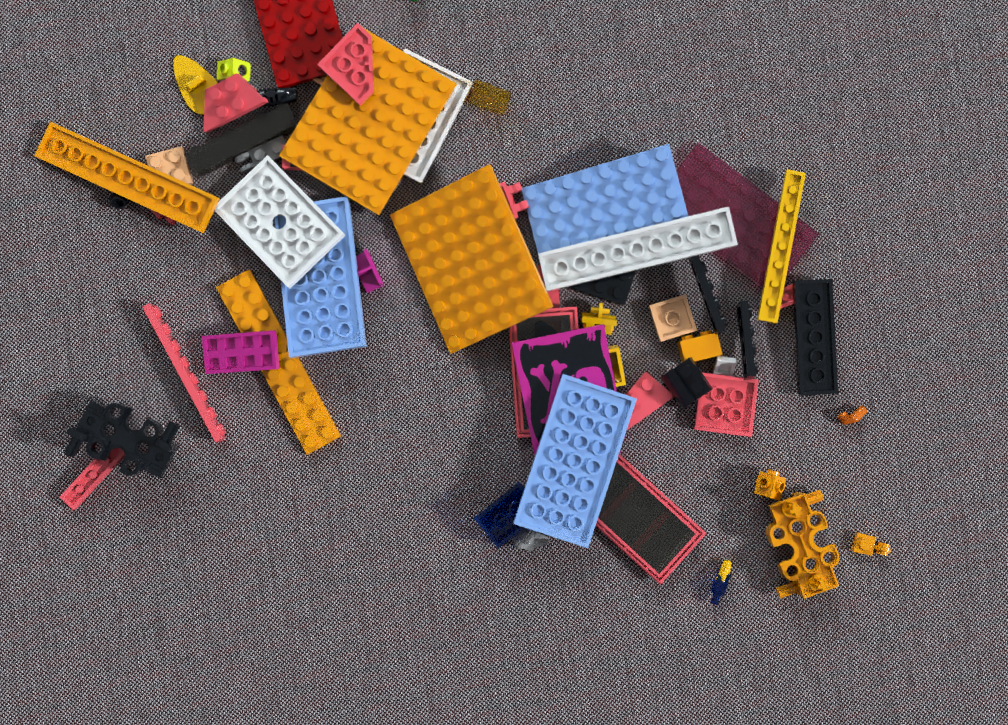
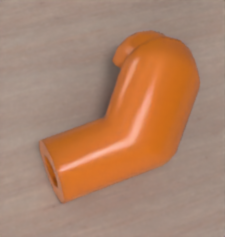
M860 406L850 415L843 411L838 415V419L843 425L856 423L867 413V409L864 406Z

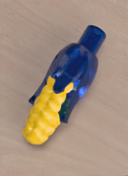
M724 560L721 567L717 570L711 586V593L713 595L710 603L718 605L720 596H724L727 591L728 582L732 575L730 574L732 563L729 560Z

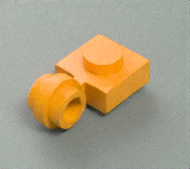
M855 532L851 551L872 556L873 550L877 549V554L888 556V552L890 553L891 549L890 544L878 542V545H875L876 537Z

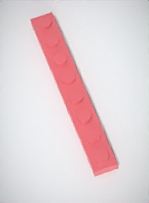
M150 303L143 306V310L214 441H223L226 439L224 435L226 430L221 423L218 424L214 408L212 406L209 407L206 401L208 400L206 393L198 387V378L194 373L191 374L187 358L185 356L182 357L179 351L181 349L176 339H172L170 335L172 333L171 328L167 323L163 322L161 318L163 314L160 308Z

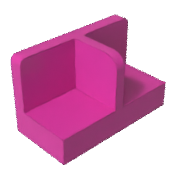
M366 248L363 250V253L356 256L358 276L368 294L385 285Z

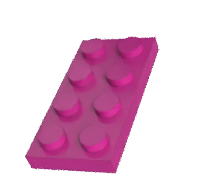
M276 330L202 336L205 374L280 369Z

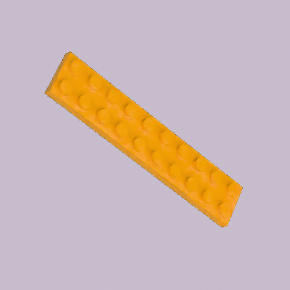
M52 122L49 123L34 155L39 159L203 234L220 199Z
M249 269L217 286L216 289L240 333L276 330L280 369L261 371L306 454L309 455L341 437L338 428L299 357L289 358L287 335L252 271Z

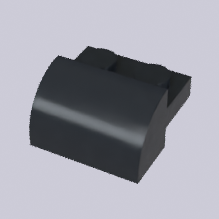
M689 357L661 377L682 410L713 389L692 357Z

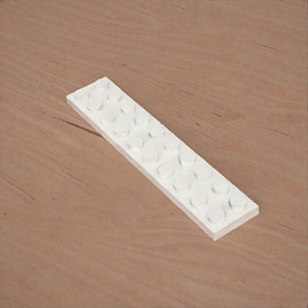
M729 207L538 253L546 291L548 292L738 246Z

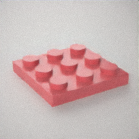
M703 373L713 389L697 400L694 430L752 437L759 380H744L741 377Z

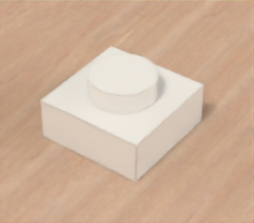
M717 356L713 374L733 376L737 364L736 358Z

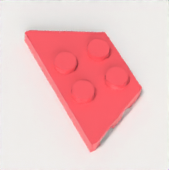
M236 73L205 89L203 130L209 133L268 103V100L262 97L252 85L248 84L244 77Z

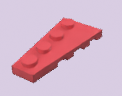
M646 371L625 394L637 398L627 430L674 397L670 391Z

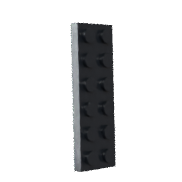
M833 279L793 281L798 396L838 394Z

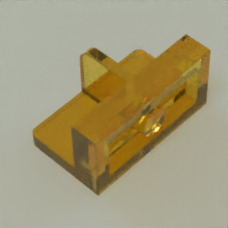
M475 79L469 103L505 115L511 99V92Z

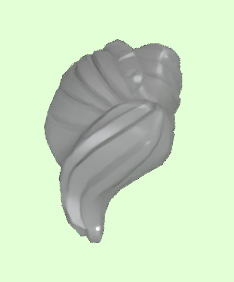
M523 527L513 536L512 542L515 549H525L532 552L536 547L547 545L549 535Z

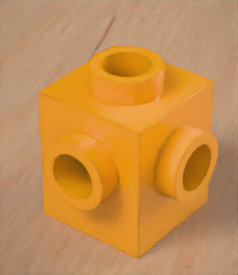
M769 469L767 473L760 471L756 479L754 494L781 500L786 478L779 476L780 472Z

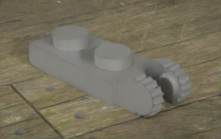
M283 135L235 158L237 163L250 158L253 163L242 166L240 168L241 173L251 171L267 155L274 162L282 159L279 155L282 151V146L286 145Z

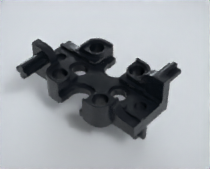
M91 400L77 426L69 427L67 434L71 435L72 438L64 453L75 458L84 441L87 442L86 452L89 456L96 460L106 461L113 449L120 448L125 453V460L119 472L132 476L146 471L158 478H162L179 447V444L173 442V439L180 425L169 421L164 431L161 423L147 417L141 429L132 430L128 425V419L133 412L131 407L122 403H111L106 407L95 400ZM116 408H119L121 412L118 418L114 415ZM109 424L114 427V433L111 436L105 433V427ZM150 426H153L155 428V434L153 436L149 435L148 429ZM98 442L102 446V449L99 453L96 451L95 448ZM143 442L149 446V450L145 454L139 451V445ZM132 460L135 461L137 465L134 471L130 468V462Z

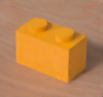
M711 330L701 332L700 337L693 338L692 335L681 337L682 341L677 342L682 362L689 357H692L695 362L723 355L718 334L711 333Z

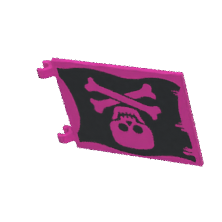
M604 324L512 342L535 456L562 374L616 391Z

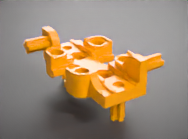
M820 489L808 494L795 492L790 498L768 505L773 518V523L769 524L766 528L768 542L772 544V547L789 544L793 548V556L789 560L777 564L780 574L784 578L793 581L776 588L780 599L795 593L805 599L839 586L832 568L838 564L840 559L835 544L818 547L814 543L816 532L828 528L824 514L810 508V505L824 500ZM816 515L817 522L811 525L810 518ZM798 521L801 523L802 528L799 532L795 533L792 530V524ZM780 528L781 535L775 538L773 532L775 529ZM830 552L831 558L825 562L824 554ZM810 558L815 561L813 569H807L805 566V562ZM793 565L795 570L793 574L788 575L787 568Z

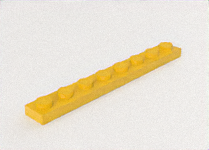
M788 169L785 171L757 316L759 321L778 323L806 173Z

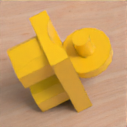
M599 302L598 308L591 307L590 313L582 312L581 320L583 328L595 326V324H604L605 333L611 335L614 326L617 325L616 316L609 315L610 309L603 308V303Z

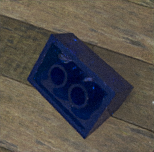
M520 481L474 517L475 521L498 549L525 528L513 524L525 488Z

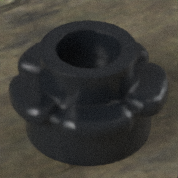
M114 192L109 196L111 206L116 209H122L128 204L127 198Z

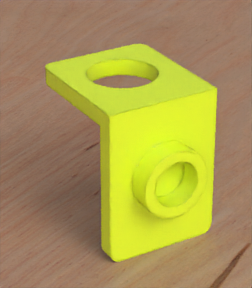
M235 58L218 61L216 79L221 81L236 73L239 74L238 67L242 65L246 71L242 77L248 82L250 81L251 64Z

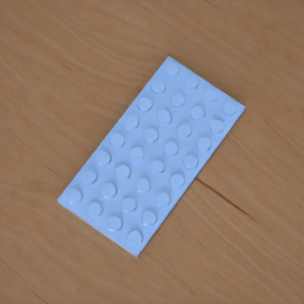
M669 144L522 188L524 201L526 200L529 206L526 209L538 253L688 217Z
M347 196L314 201L346 236L290 289L281 281L289 358L367 347L350 201ZM278 215L274 218L275 229H281L285 226L286 218L284 216Z
M562 374L513 524L586 548L589 547L637 398Z

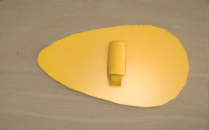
M178 55L174 58V74L181 94L191 110L204 115L205 89L217 84V81L198 63L188 57Z

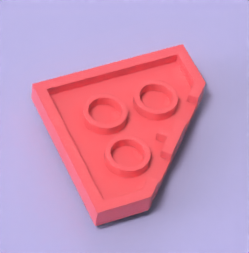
M357 23L317 65L361 107L374 93L372 36Z

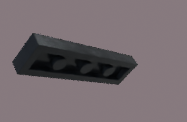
M740 301L736 308L744 380H752L758 374V364L754 362L756 346L752 343L754 327L750 324L752 308L748 306V301Z

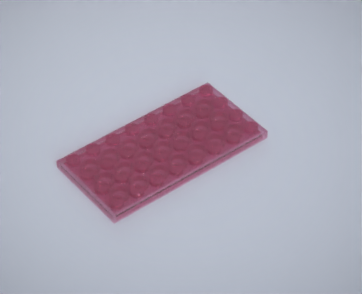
M698 142L676 170L688 216L729 207L738 246L715 252L763 287L779 203ZM797 218L786 277L819 235L818 232L799 218Z

